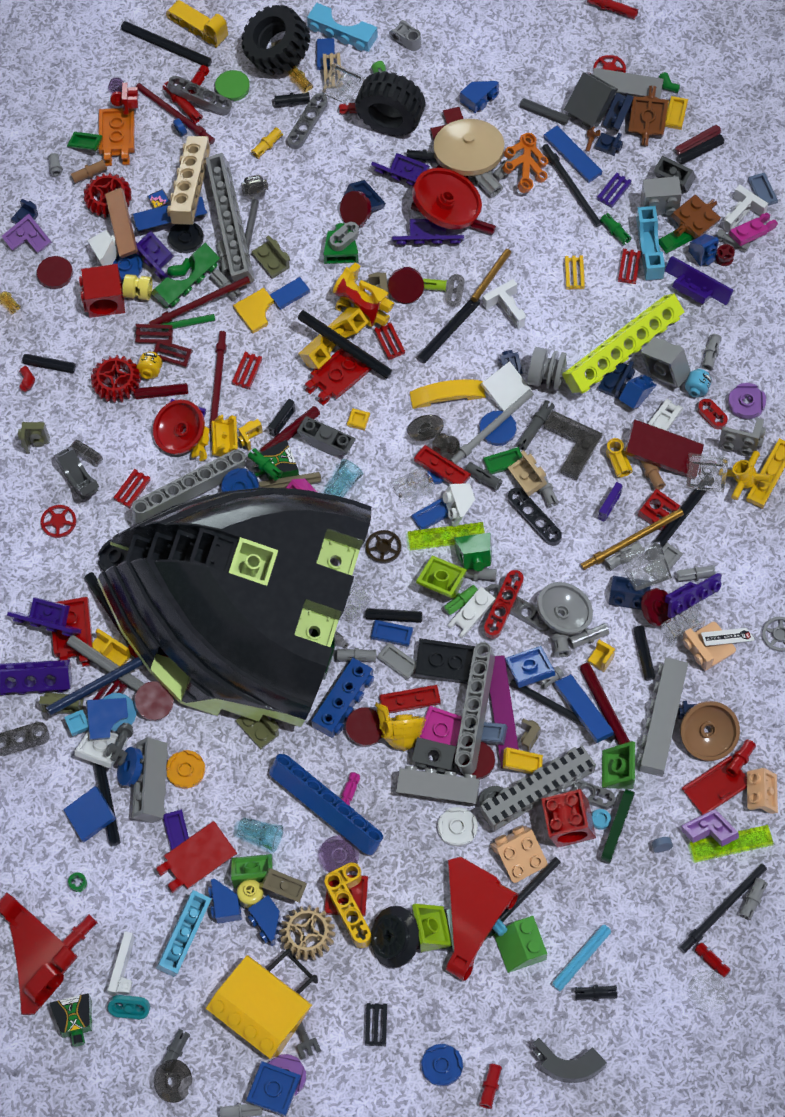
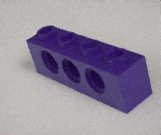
M70 660L0 664V695L12 692L25 694L30 691L44 693L48 690L63 692L71 688ZM51 675L55 677V679L51 680L48 679L46 676ZM28 676H32V677H34L36 680L31 681V680H29L27 677H28ZM12 677L16 681L11 682L7 678Z

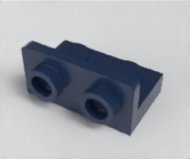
M616 93L603 126L619 132L634 97L628 94L624 96Z
M365 180L351 183L346 189L345 194L351 191L363 192L366 198L370 200L371 212L383 209L386 204Z
M630 361L629 365L619 363L614 371L606 373L598 387V391L618 399L628 379L631 380L635 374V369H633L634 362Z
M613 576L609 605L642 610V598L650 590L651 582Z

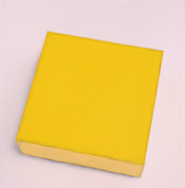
M352 408L347 426L365 431L370 413Z

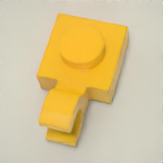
M206 426L201 440L191 453L192 458L200 456L199 461L201 462L207 459L204 446L208 445L210 428Z

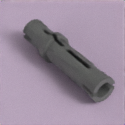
M544 401V404L533 415L534 419L516 443L517 447L520 448L524 442L521 449L527 450V447L541 426L545 425L548 421L547 417L555 408L553 403L547 408L550 401Z

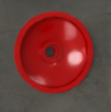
M188 400L169 402L158 412L154 420L153 436L156 444L163 451L174 455L184 454L192 450L199 443L204 433L205 420L203 413L197 405Z

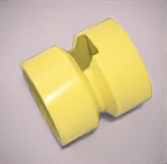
M126 274L123 281V297L134 299L137 296L141 300H150L153 287L152 277L141 276L138 278L136 275Z

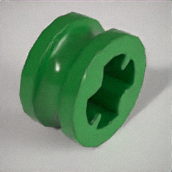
M76 872L69 877L68 884L72 891L81 892L86 888L87 880L82 873ZM76 878H79L80 881H83V883H80L81 886L76 887L75 884H72L73 881L75 882Z

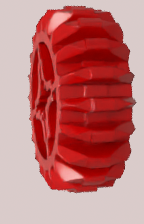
M110 172L109 175L103 173L101 177L96 175L95 180L90 179V184H86L84 202H86V207L90 209L92 214L96 212L98 217L103 214L104 218H106L107 214H110L105 194L114 191L116 188L124 190L127 207H129V201L132 199L131 188L123 177L119 178L118 174L113 176ZM94 196H98L100 201L95 200Z
M109 355V360L102 358V364L97 363V368H93V374L91 375V384L95 393L99 394L101 399L105 397L107 402L111 398L114 403H116L117 398H120V401L123 402V397L125 396L130 399L129 393L134 395L136 392L135 388H139V383H141L140 372L136 369V363H133L131 358L127 360L125 356L119 359L118 355L115 358ZM120 369L127 371L129 374L120 371ZM103 383H106V385H111L112 388L105 386Z

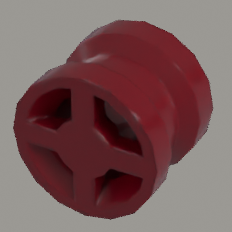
M728 244L720 245L717 249L716 262L721 266L731 265L735 255L734 248Z

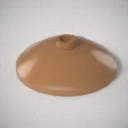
M705 701L694 705L685 714L681 722L680 736L684 747L690 754L701 760L715 761L724 758L735 748L740 736V725L735 713L729 707L720 702ZM706 726H710L709 732L704 731Z

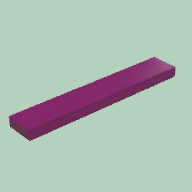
M500 655L495 656L490 697L494 723L506 724L508 727L504 745H498L501 769H505L503 768L504 749L508 747L519 750L505 656Z

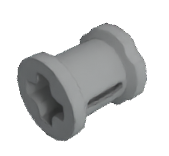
M558 633L552 636V642L555 645L554 656L556 658L571 655L572 652L567 641L569 638L568 634Z

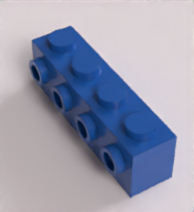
M352 658L312 719V727L331 738L335 734L339 735L344 727L342 723L354 711L353 706L356 702L359 703L362 700L364 689L366 686L370 687L375 678L373 676V668Z

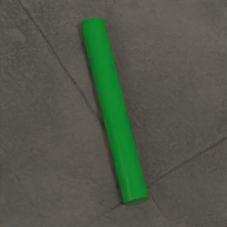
M210 314L160 325H173V329L212 322L215 321V316Z

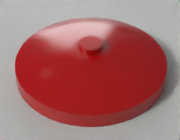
M445 168L428 169L418 176L413 185L412 196L417 209L424 217L438 226L448 229H463L472 225L481 212L482 201L478 190L466 177L453 170Z

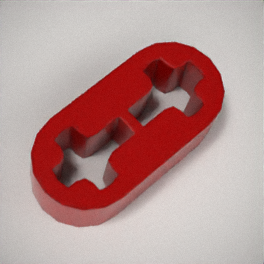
M702 399L699 402V414L714 429L719 430L726 426L727 415L711 399ZM703 405L706 407L710 406V409L703 410ZM716 418H717V419H721V418H722V423H721V422H717V423H716V422H715Z

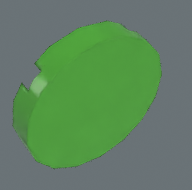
M226 71L216 79V93L230 100L239 101L249 92V79L241 71Z

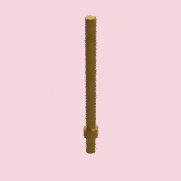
M679 508L610 548L593 554L592 558L581 563L583 570L595 564H601L607 557L615 554L620 549L631 545L684 515L682 509Z

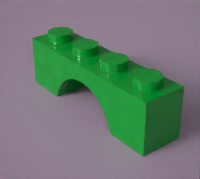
M205 242L189 257L191 273L187 279L173 280L167 277L153 289L151 294L163 307L167 308L169 305L173 307L180 301L178 297L182 293L186 295L193 289L191 285L194 282L199 284L205 278L204 273L207 270L211 273L218 266L216 262L220 258Z

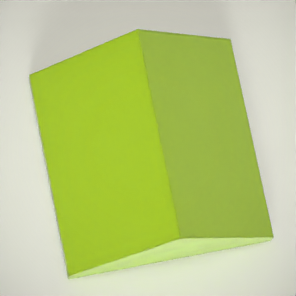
M432 555L416 580V584L447 597L455 598L467 570Z
M413 904L412 914L419 928L420 952L452 946L444 906Z

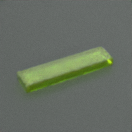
M483 522L457 525V527L446 526L408 531L409 547L411 551L455 545L454 537L483 534L485 531Z
M764 825L738 831L739 838L724 846H721L713 837L701 839L695 843L690 842L689 845L694 862L697 863L773 846L774 843L769 826Z

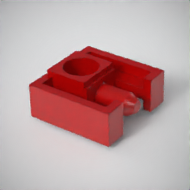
M656 489L637 515L649 524L660 520L657 515L663 518L670 514L663 507L674 512L679 509L680 505ZM650 504L656 505L658 509L651 508Z

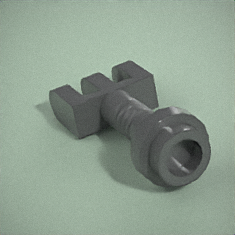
M123 723L118 727L117 732L120 735L117 743L109 744L104 753L107 757L112 753L110 759L116 761L118 758L117 764L120 766L124 763L128 754L122 750L126 739L130 738L134 733L133 726L129 723Z
M301 1022L296 1030L302 1043L296 1045L303 1060L306 1058L304 1049H307L309 1056L314 1055L311 1046L315 1047L317 1053L321 1052L316 1037L309 1039Z

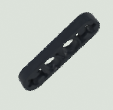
M512 488L508 493L509 503L548 545H558L562 539L560 529L521 488ZM513 494H515L516 496L520 495V500L522 502L521 506L520 501L517 498L513 499ZM525 507H532L534 512L526 514L523 509ZM538 520H544L546 525L538 527L535 523ZM550 533H551L552 535L557 534L556 539H554V538H551V539H550Z

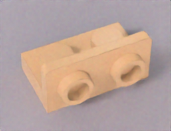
M766 768L747 772V808L749 810L762 809L770 814L778 813L777 774Z

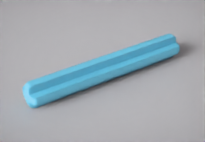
M602 925L553 981L552 985L555 989L561 991L611 934L609 927Z

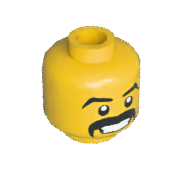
M146 352L140 356L136 369L139 370L140 376L143 378L154 379L159 375L163 362L155 352Z

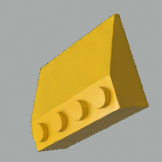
M246 955L215 993L206 1009L269 1059L278 1057L312 1007V1004L249 955Z

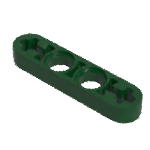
M628 789L624 791L601 856V860L611 863L619 836L635 795L634 791Z

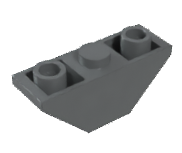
M307 416L297 430V433L312 447L331 456L347 455L356 438Z

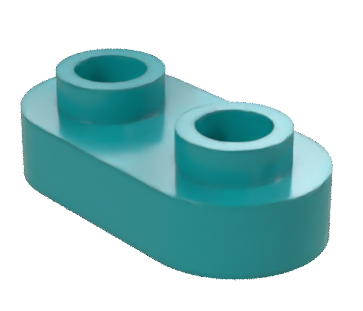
M115 995L110 999L108 1011L111 1015L119 1018L144 1019L149 1014L150 1003L143 997Z

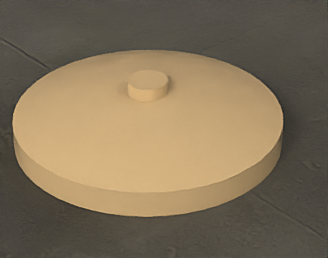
M461 119L444 126L434 139V156L441 167L453 170L463 176L480 175L492 170L500 163L504 155V139L500 131L492 124L478 119Z

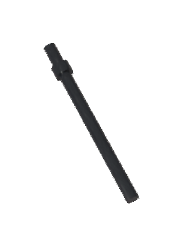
M544 144L542 149L547 155L549 163L554 165L595 227L601 226V221L560 163L558 155L553 153L548 144Z
M511 680L509 686L583 726L574 712L527 686L518 688L515 680ZM613 734V736L607 738L606 740L613 742V740L615 739V735Z
M554 857L518 894L515 905L510 910L507 908L504 910L499 918L502 923L561 863L557 857ZM492 929L487 938H491L496 932Z
M761 863L698 929H694L689 934V938L679 949L686 953L695 943L698 944L703 939L705 932L755 882V879L759 878L767 870V867Z

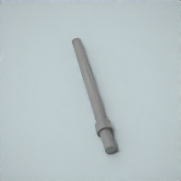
M530 389L527 390L468 444L460 447L459 452L450 461L457 464L463 457L470 455L472 449L534 395Z

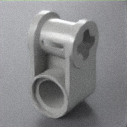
M401 20L395 29L389 31L390 37L407 49L417 51L421 48L420 31L409 25L406 21Z

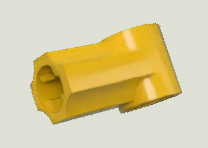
M612 438L607 443L606 456L610 459L617 478H622L631 474L633 470L627 455L624 454L622 440ZM611 448H617L619 451H612Z

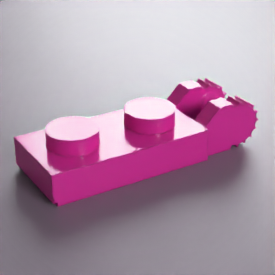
M766 212L761 214L759 218L731 229L729 236L742 246L766 235L767 232L776 228L778 222L772 220L764 225L770 219V214Z

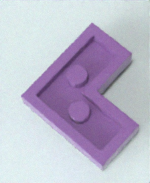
M30 214L26 215L1 236L13 251L25 241H28L37 253L52 243Z
M716 809L682 825V832L693 843L711 835L721 846H724L739 838V832Z

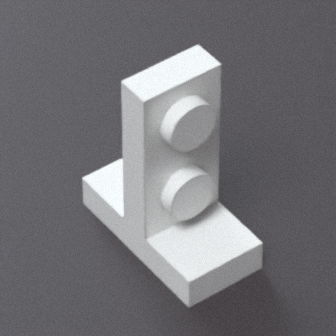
M739 184L734 193V199L738 203L734 211L728 213L724 218V230L729 233L750 210L758 215L765 214L769 203Z
M512 279L483 295L482 305L487 310L499 303L516 327L520 329L525 326L526 315L522 309H518L512 295L517 293V283Z

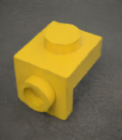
M259 419L249 421L239 428V436L237 438L242 447L246 446L248 451L251 450L249 439L263 433L262 424Z

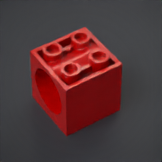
M118 264L81 269L82 276H79L80 287L82 288L81 299L84 311L88 312L89 318L126 313Z
M581 789L541 799L548 835L557 847L596 839L589 800Z

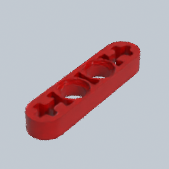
M511 570L507 574L485 622L484 633L490 639H496L501 635L523 586L524 577L518 570ZM518 577V581L515 582L514 588H512V579ZM505 592H510L513 598L505 600L502 595ZM499 608L504 609L506 612L502 617L495 614V611ZM495 620L497 622L496 630L490 632V628L493 627Z

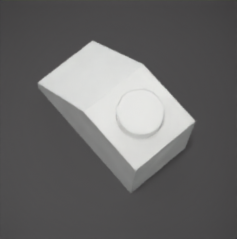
M105 230L88 240L102 266L112 265L119 253L116 248L117 244L114 235L110 236L108 231Z

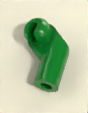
M663 72L659 75L658 78L663 79L662 89L675 93L679 92L680 84L672 83L668 73Z
M185 258L182 265L168 267V275L172 277L185 276L191 267L189 258Z

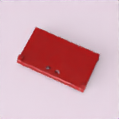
M729 756L682 787L683 792L701 815L716 809L747 788V776L742 770L738 772L736 777H732L726 772V768L733 760L732 756Z

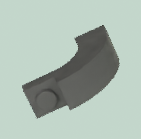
M69 446L53 455L63 474L82 500L99 491L97 481L87 473L73 448Z
M540 1038L533 1042V1054L539 1061L544 1060L540 1069L555 1080L565 1083H580L592 1079L606 1068L607 1062L593 1047L576 1060H563L557 1057Z

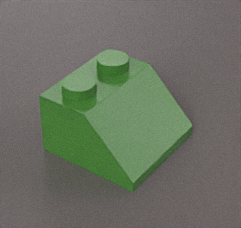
M534 916L511 923L506 927L507 932L503 936H499L497 933L494 934L508 973L547 960L548 953Z

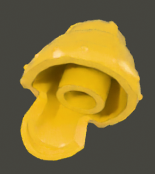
M376 702L375 706L377 707L380 729L383 734L381 737L395 749L406 751L414 748L417 737L420 738L426 719L424 716L403 714L390 718L388 707Z

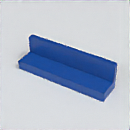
M199 197L195 217L207 214L202 197ZM170 205L134 213L133 217L137 231L172 223L170 216L167 214V208Z

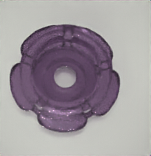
M118 77L111 79L108 85L109 90L112 93L122 92V83L124 81Z

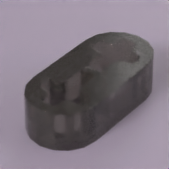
M459 274L452 275L448 280L446 304L450 307H457L462 302L465 280ZM456 280H458V286L457 288H454V283ZM453 293L456 294L455 301H451Z
M74 440L70 445L75 450L77 456L95 467L103 460L97 451L79 440Z

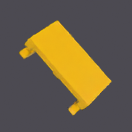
M219 415L215 421L211 422L212 455L221 457L238 449L236 416L231 415L228 419L223 420V415Z

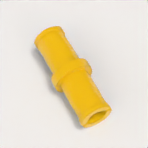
M275 127L272 132L261 139V142L251 150V153L259 159L283 136L281 130Z

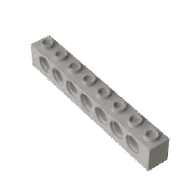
M219 153L207 157L206 162L230 274L235 282L246 276L249 277L250 282H253L255 279L230 165L224 154Z

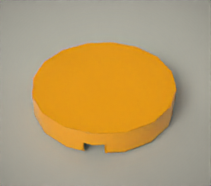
M183 750V752L173 754L168 759L166 765L167 777L170 783L181 789H188L198 785L203 780L206 772L202 757L190 750Z

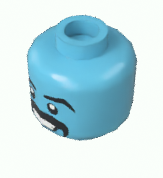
M696 369L689 373L685 389L689 392L690 396L697 398L708 393L712 383L709 373L703 369Z

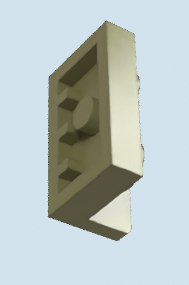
M269 235L266 237V243L252 251V255L272 279L290 268L289 255L283 252L277 240H273Z
M22 422L21 429H18V440H21V447L24 448L26 454H30L31 444L38 447L50 444V436L45 422Z
M45 693V696H40L39 705L42 712H47V706L69 694ZM84 698L57 713L73 714L82 710Z
M263 715L259 722L244 716L236 720V723L260 750L279 736L278 724L273 719L269 720L266 715Z

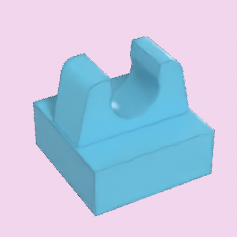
M83 709L64 717L72 737L88 730V721Z

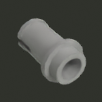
M52 153L48 156L49 173L57 177L62 174L63 168L60 166L59 155Z
M553 667L555 676L538 681L539 683L542 682L540 684L542 688L546 689L555 681L562 679L564 673L560 667Z

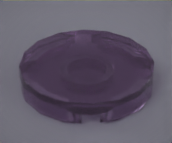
M337 835L328 838L322 844L319 851V859L322 867L330 873L348 863L358 864L359 849L343 835Z

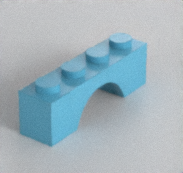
M319 3L315 4L307 16V25L310 30L321 32L328 38L338 39L343 44L355 46L360 51L369 52L378 38L377 27L363 21L354 26L340 25L332 18V8Z
M656 206L638 207L636 222L645 280L663 279L665 263L663 252H661L659 246Z

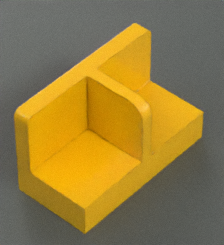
M99 628L95 631L97 638L93 642V648L118 666L124 665L131 657L128 647Z

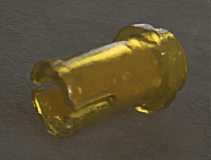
M3 291L0 294V303L4 304L14 314L16 311L12 306L17 310L21 306L11 297L12 294L10 292Z

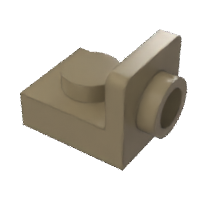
M376 272L368 275L369 284L388 292L386 273Z
M523 718L521 728L528 732L523 734L520 742H522V750L530 752L540 736L541 727L535 721Z

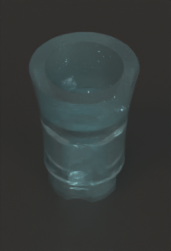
M342 459L338 469L327 484L324 493L344 497L355 482L364 475L362 470L351 461Z
M243 818L239 822L237 836L275 852L283 836V825L266 823L252 818Z

